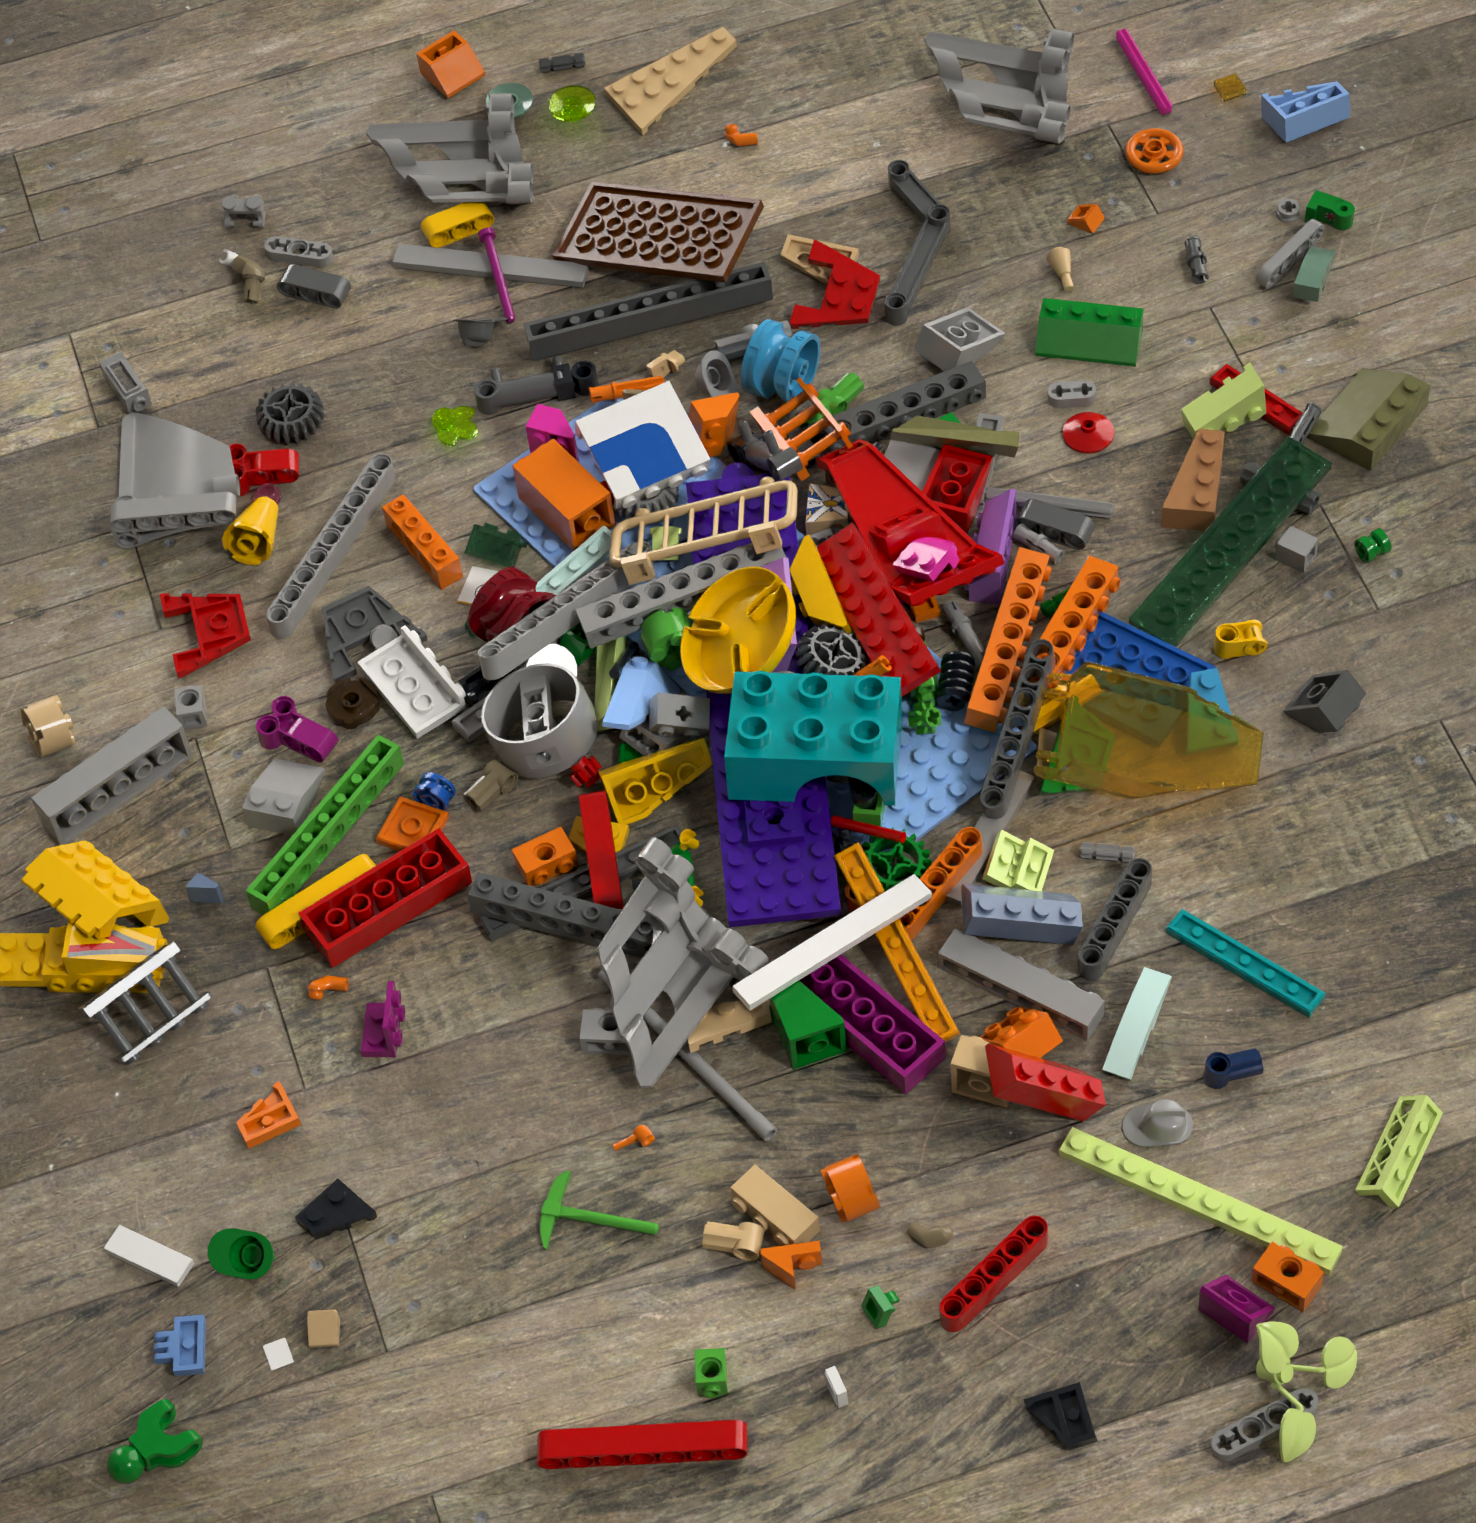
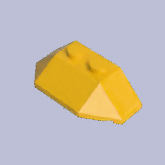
M808 534L804 536L790 567V573L793 578L791 580V588L795 595L800 594L803 601L798 603L801 612L805 618L810 617L814 625L821 626L825 624L828 628L831 625H835L836 629H844L845 633L851 634L853 633L817 547Z

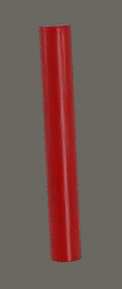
M835 815L831 818V826L900 843H904L906 840V833Z

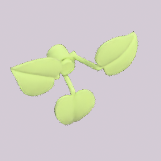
M1276 1321L1264 1322L1256 1325L1260 1354L1256 1373L1259 1378L1272 1382L1271 1388L1278 1390L1296 1407V1409L1289 1408L1285 1412L1280 1424L1279 1445L1281 1461L1289 1462L1310 1448L1316 1434V1423L1314 1416L1309 1412H1303V1405L1287 1392L1281 1384L1288 1383L1293 1377V1370L1314 1373L1324 1372V1384L1333 1389L1340 1388L1349 1382L1355 1372L1357 1351L1355 1349L1356 1346L1349 1339L1338 1336L1326 1343L1321 1356L1322 1367L1290 1364V1358L1297 1352L1299 1345L1296 1330L1286 1323Z

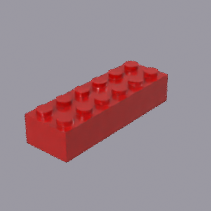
M440 828L300 911L298 915L303 931L331 968H334L470 885L473 881L468 863Z

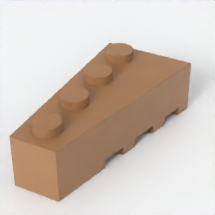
M1198 429L1163 504L1161 527L1214 532L1225 431Z

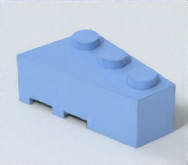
M1337 81L1307 86V90L1292 93V90L1289 89L1284 90L1283 95L1269 97V93L1261 94L1262 118L1287 143L1350 118V94Z

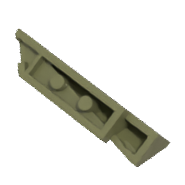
M916 415L900 427L892 429L890 439L942 448L945 444L985 455L991 453L1015 458L1019 445V432L993 431V429Z

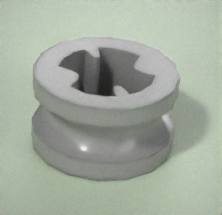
M1288 198L1279 201L1276 211L1277 218L1283 222H1293L1296 220L1300 208L1298 202Z

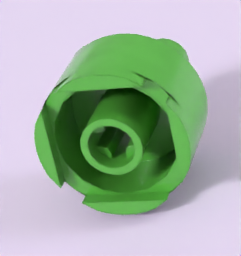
M677 607L672 608V612L665 613L662 609L651 614L643 621L641 625L642 632L640 633L651 662H657L660 667H667L670 671L676 670L682 665L680 646L684 626L692 627L693 624L692 620L688 618V612Z

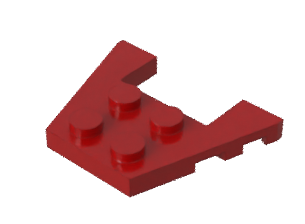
M814 240L808 263L831 268L832 271L821 309L795 304L789 322L791 329H799V326L809 325L812 328L821 327L822 324L836 323V326L868 323L879 287L880 275L827 245Z
M169 593L159 594L165 618L192 612L199 648L172 654L178 679L251 641L240 594H207V597H192L191 593H182L181 597L170 596Z

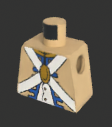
M809 484L805 521L806 535H812L831 527L844 529L850 525L852 518L836 487Z

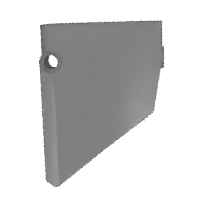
M136 412L129 413L123 417L119 497L112 503L110 514V528L117 546L131 549L167 535L197 528L231 524L236 519L237 497H240V484L238 475L234 471L231 451L228 445L198 431L161 418Z

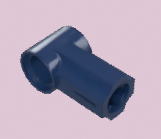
M1254 1048L1232 1054L1222 1052L1211 1053L1205 1063L1204 1082L1210 1088L1221 1089L1229 1081L1263 1074L1264 1068L1260 1052ZM1213 1069H1220L1222 1072H1216Z

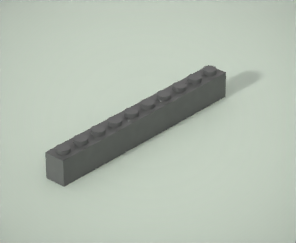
M765 262L732 270L726 283L694 279L526 322L523 324L527 345L532 360L535 361L773 300L772 281Z

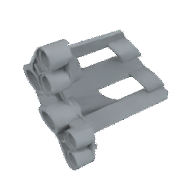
M1051 29L1048 38L1044 40L1042 53L936 32H930L924 38L929 53L935 57L939 71L938 75L951 100L957 101L960 114L967 122L1028 134L1037 140L1058 144L1065 143L1066 126L1071 112V105L1067 104L1068 65L1074 44V32ZM958 59L986 64L995 75L999 84L964 78ZM981 106L1011 111L1020 122L984 115Z
M512 93L489 95L490 101L487 104L488 120L370 124L366 131V135L374 146H380L384 150L392 168L410 186H418L423 196L433 203L498 201L507 204L534 202L532 192L533 165L532 163L523 162L520 143L515 131L514 99ZM434 144L451 160L415 161L406 145ZM472 183L484 191L448 193L444 184Z

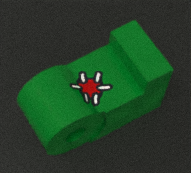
M1315 190L1306 206L1304 222L1307 223L1311 219L1331 224L1338 230H1347L1353 225L1355 207L1351 202Z

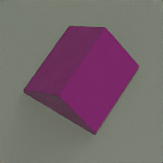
M1228 1275L1202 1285L1199 1292L1198 1310L1247 1344L1257 1333L1256 1325L1266 1322L1275 1310V1307Z

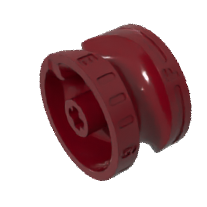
M517 567L504 568L494 574L481 587L474 598L468 615L469 629L480 639L490 642L556 595L548 592H536L538 582Z

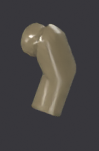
M914 1221L907 1229V1233L926 1248L945 1245L953 1237L952 1229L946 1225L925 1229L918 1222Z

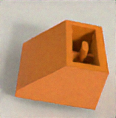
M455 30L416 53L420 74L447 98H450L486 75L469 43Z
M1020 1006L1010 1010L1006 1014L1007 1017L1001 1022L988 1026L984 1030L985 1033L980 1036V1038L990 1044L1038 1058L1043 1057L1063 1042L1047 1012Z

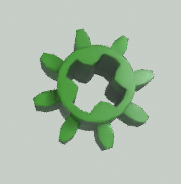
M933 702L914 703V710L908 712L909 727L916 730V735L936 733L934 727L941 725L940 710L933 707Z

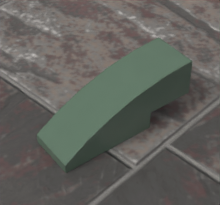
M1310 247L1295 280L1293 297L1315 302L1319 301L1322 290L1324 291L1336 251Z

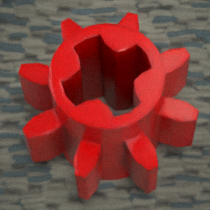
M583 755L576 764L569 768L572 773L568 776L577 787L583 784L586 788H589L600 779L598 770L602 766L593 755L589 758Z

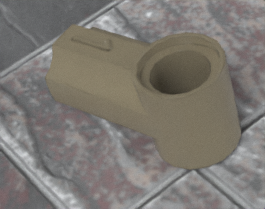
M494 759L486 765L482 777L463 794L464 800L473 810L481 812L500 793L507 794L515 787L518 781V774L499 760Z

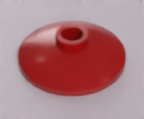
M1095 412L1078 413L1069 418L1063 427L1065 443L1068 447L1080 453L1091 454L1100 452L1107 448L1114 438V427L1110 420Z

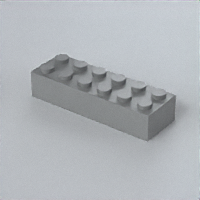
M164 706L157 712L150 714L148 718L135 727L128 729L126 733L113 742L106 744L103 749L91 757L84 759L81 764L71 771L61 775L52 784L39 790L31 799L43 828L59 846L66 845L193 757L183 725Z

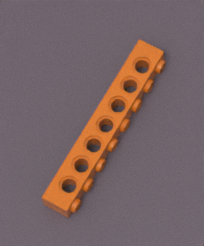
M1019 547L968 704L964 724L995 733L998 722L1004 723L1008 708L1003 706L1005 702L1010 703L1014 687H1011L1010 684L1011 681L1017 682L1021 667L1016 665L1018 661L1023 662L1027 649L1026 646H1023V642L1030 641L1033 626H1030L1029 623L1030 621H1036L1040 607L1035 604L1036 601L1042 602L1046 587L1041 585L1043 581L1048 582L1052 567L1047 566L1050 555Z

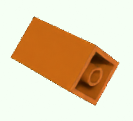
M554 438L512 465L518 498L572 551L576 550L603 525L608 529L615 526L610 492Z

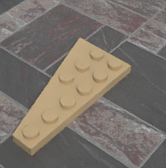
M721 27L605 87V95L643 136L653 122L657 123L662 118L663 112L668 108H673L695 87V82L700 77L704 78L709 74V69L714 64L720 63L737 47L736 39L724 27Z

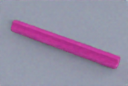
M1125 28L1116 32V39L1162 115L1171 113L1172 103L1129 31Z

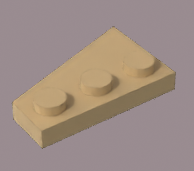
M788 234L781 252L782 261L828 285L832 269L808 263L814 240ZM819 241L857 262L859 256L858 248Z
M768 1000L752 1010H749L741 1001L712 1005L688 1038L690 1053L700 1050L699 1045L712 1041L713 1044L723 1041V1036L733 1032L742 1034L771 1023L772 1019Z

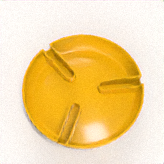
M752 566L732 571L712 584L699 598L688 618L694 621L692 627L684 626L680 654L685 673L700 688L717 694H732L735 672L765 671L771 673L786 654L792 641L796 624L794 599L790 589L783 580L771 570Z

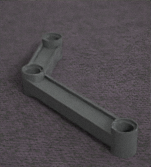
M894 160L889 163V188L893 192L898 193L924 224L890 294L885 298V318L893 326L902 325L907 321L908 313L945 236L950 232L949 208L941 204L909 169V164L904 160Z

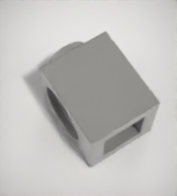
M201 685L174 689L176 716L183 725L184 730L208 726L206 700Z

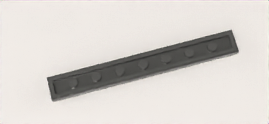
M678 824L616 852L620 882L641 873V870L635 864V858L652 837L663 841L670 849L678 843L682 832ZM589 866L551 882L540 889L583 900L593 895ZM483 915L478 916L491 942L524 927Z

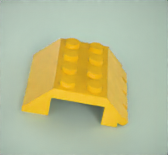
M87 841L46 848L25 868L26 875L21 879L23 884L34 893H38L39 897L53 908H56L67 920L75 923V926L88 937H92L94 934L97 939L110 937L116 919L132 914L146 926H157L169 921V917L160 900L151 894L148 888L141 886L131 878L128 872L121 870L109 857L101 854L94 848L93 844Z

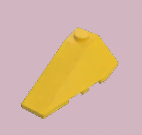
M701 738L598 771L604 790H606L607 798L617 823L628 825L646 818L655 808L664 801L669 800L684 785L689 784L713 765L705 739Z

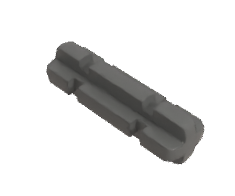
M582 52L574 53V56L570 54L554 56L550 60H548V57L539 59V67L542 73L550 72V69L558 71L571 69L575 65L576 68L585 66V57Z

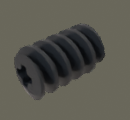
M951 651L943 655L937 688L938 694L936 696V702L940 707L950 711H958L965 706V703L970 701L971 683L973 682L972 675L974 673L973 666L975 665V658L971 654L962 651Z

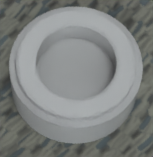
M381 624L371 631L370 642L378 650L398 636L392 627Z

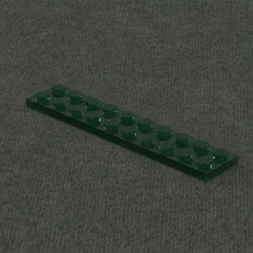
M1288 436L1129 617V624L1176 647L1329 472L1332 462Z

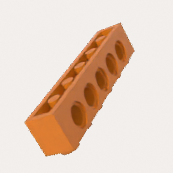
M1089 555L1040 639H1045L1052 644L1056 658L1055 667L1044 698L1052 689L1062 685L1063 675L1066 671L1072 669L1077 651L1081 652L1086 644L1087 634L1089 631L1093 632L1095 630L1100 612L1104 613L1106 611L1111 593L1117 592L1121 582V578H1118L1117 565ZM1041 653L1037 656V658L1043 659L1047 657L1048 654ZM1033 677L1028 682L1036 683L1041 678Z

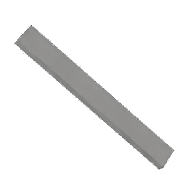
M399 244L393 259L394 268L494 278L487 253ZM497 254L505 280L584 288L589 272V266L568 261Z

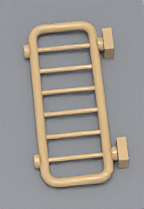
M764 477L760 480V486L652 513L646 508H639L635 512V517L623 520L613 528L609 555L610 563L616 568H623L629 585L655 579V571L651 562L746 538H751L756 554L782 548V539L778 530L790 526L796 519L797 486L791 481L775 482L771 477ZM787 491L786 515L781 519L769 522L770 494ZM764 496L763 523L743 528L745 500ZM739 502L738 530L718 534L719 506ZM714 508L713 535L693 541L694 513ZM689 514L687 542L667 547L669 519ZM664 520L662 548L642 553L644 525ZM639 527L637 554L620 558L622 534L628 529Z

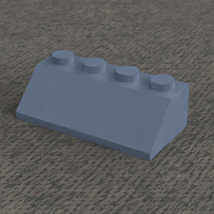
M962 884L961 886L965 935L1074 945L1083 928L1081 903L1072 894Z

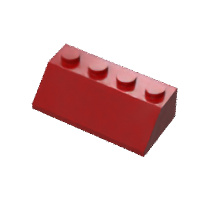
M988 1043L985 1046L993 1095L996 1098L1080 1121H1085L1106 1106L1101 1080L1084 1071Z

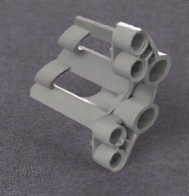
M654 837L648 841L635 858V864L645 875L597 947L601 969L605 973L611 989L612 999L610 1000V1005L622 1043L624 1044L625 1042L630 1050L634 1066L633 1073L640 1088H652L733 977L743 980L766 966L769 961L763 951L754 946H748L745 939L738 932L726 928L719 920L714 917H708L694 900V891L687 881L693 873L694 867L685 858L673 855L671 849L663 841ZM646 914H649L653 924L652 945L630 974L622 946ZM665 991L672 1000L675 1014L652 1044L643 1017L661 992Z

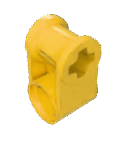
M1248 620L1238 623H1225L1218 626L1215 632L1214 653L1223 659L1247 655L1254 656L1267 650L1268 644L1262 637L1261 631L1263 628L1261 622L1258 620Z

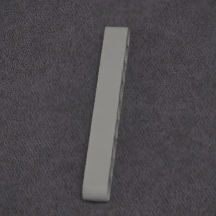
M377 454L370 459L267 610L268 624L272 635L276 638H286L293 633L395 482L396 475L392 459L389 455Z
M643 541L642 553L651 551L650 544ZM634 542L621 550L620 558L636 555L638 542ZM608 559L482 646L477 653L483 677L488 680L503 677L579 624L576 609L605 599L610 595L626 591L633 585L628 583L623 568L614 567L610 563V559ZM652 561L651 564L653 569H655L654 562Z

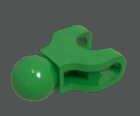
M162 1399L141 1413L136 1433L128 1438L129 1445L117 1447L109 1454L107 1471L116 1482L130 1484L141 1477L144 1469L150 1472L157 1467H180L201 1450L203 1438L191 1429L176 1436L165 1434L164 1430L175 1419L176 1410L170 1400Z

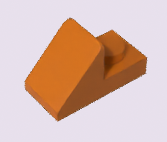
M820 1241L760 1249L763 1268L793 1289H796L793 1269L807 1270L817 1265H823Z

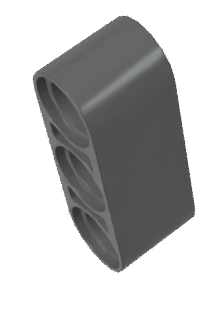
M291 264L287 266L277 283V289L281 294L290 298L331 308H340L351 289V284L342 276Z
M1028 499L1015 520L1016 526L1023 523L1035 533L1047 536L1048 541L1076 550L1085 548L1095 529V523L1089 517L1036 499Z

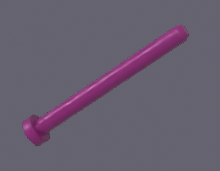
M484 228L478 232V238L485 245L504 316L508 318L506 321L513 323L515 315L493 241L496 238L493 228Z

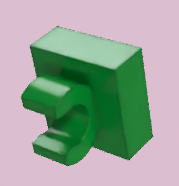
M879 1285L868 1288L861 1307L874 1327L878 1329L887 1325L891 1314L896 1310L893 1304L898 1303L900 1299L894 1291L884 1294Z

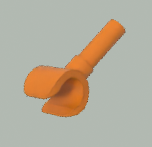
M639 1125L628 1138L612 1145L615 1151L637 1141L643 1147H646L655 1140V1137L647 1126Z

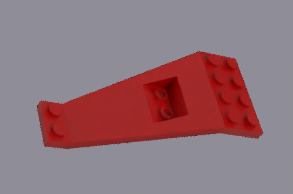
M859 439L852 442L853 446L849 449L845 445L816 458L818 468L830 473L856 528L899 600L912 606H919L926 603L930 597L947 594L950 588L969 584L973 581V578L979 575L991 574L996 571L997 567L1004 565L1002 554L977 544L872 443ZM933 537L953 542L958 549L957 555L959 557V562L955 569L945 567L933 582L897 572L893 563L900 556L901 552L916 539Z

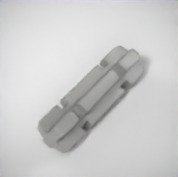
M1084 841L1081 843L1080 856L1091 859L1092 856H1096V859L1118 861L1120 858L1122 862H1130L1135 859V847L1124 845L1123 848H1120V845L1107 843L1093 845V842Z

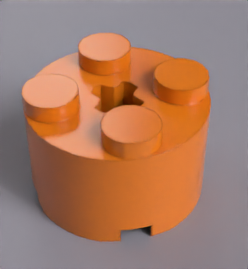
M858 1154L847 1157L820 1170L841 1223L849 1222L881 1208Z

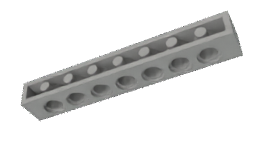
M749 543L718 556H712L697 564L686 566L668 575H662L647 583L636 585L618 594L610 595L597 602L586 604L576 609V613L591 649L641 630L643 621L659 610L663 609L667 613L672 612V608L677 607L687 612L691 611L699 598L712 584L732 571L744 567H763L783 557L786 558L782 548L756 554L753 544Z

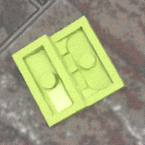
M1000 830L996 834L982 879L1002 888L1042 891L1054 850L1032 838L1025 842L1004 830Z

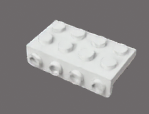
M404 625L400 628L401 635L361 659L357 664L361 672L375 686L380 695L418 739L466 709L464 700L466 693L459 683L454 684L447 668L444 665H438L430 648L425 649L422 646L419 635L414 630L410 631Z

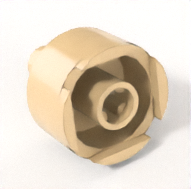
M57 695L20 709L23 727L27 726L29 732L27 735L28 740L39 757L48 756L76 744L74 736L70 731L74 728L72 720L68 714L63 715L61 711L62 704Z

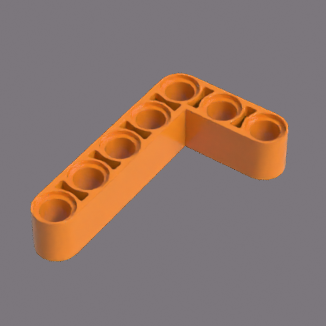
M974 827L962 828L921 876L920 880L932 892V898L924 902L925 905L918 906L900 917L902 923L908 924L904 928L911 941L946 901L950 891L981 857L983 844L982 835L978 829ZM968 843H974L972 846H966ZM951 863H958L956 866H949ZM935 883H942L939 886H932ZM847 884L845 887L846 902L849 911L852 913L860 908L857 899H854L855 895L849 884Z

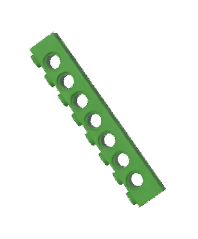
M380 735L375 737L246 889L251 909L264 915L298 892L403 767L404 761L399 745Z

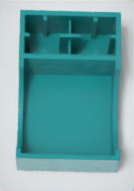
M765 671L735 672L724 755L728 799L795 802L797 791L806 782L822 776L841 775L868 783L879 792L884 805L895 806L902 729L901 677L824 675L821 673H768Z

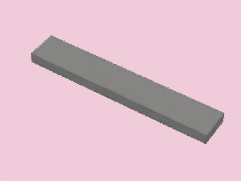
M1020 770L1008 810L1003 817L991 819L984 812L982 813L974 828L978 829L982 835L983 853L950 891L946 901L962 907V884L975 885L988 862L996 834L1000 830L1006 832L1034 785L1035 776ZM1005 775L1002 781L1006 780L1008 776ZM993 799L988 805L995 806L1000 800ZM974 843L966 844V846L974 845Z

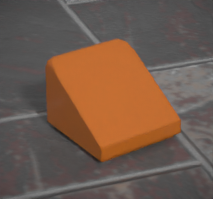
M1097 204L1078 205L1067 219V223L1086 232L1094 233L1104 220V215Z

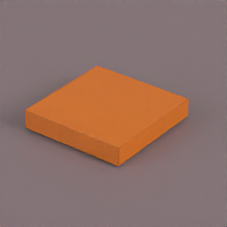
M399 796L375 838L376 843L401 851L438 828L442 831L449 819V814L446 811Z

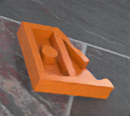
M280 1081L272 1086L274 1091L265 1100L260 1098L253 1105L251 1111L245 1113L236 1122L248 1149L301 1125Z

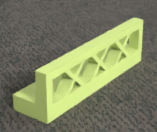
M1427 1095L1399 1097L1355 1189L1360 1196L1378 1195L1389 1208H1399L1443 1114ZM1412 1106L1411 1110L1404 1114L1406 1107ZM1401 1129L1400 1133L1392 1139L1394 1133ZM1391 1151L1389 1157L1381 1162L1382 1158ZM1379 1176L1376 1184L1370 1185L1371 1181Z

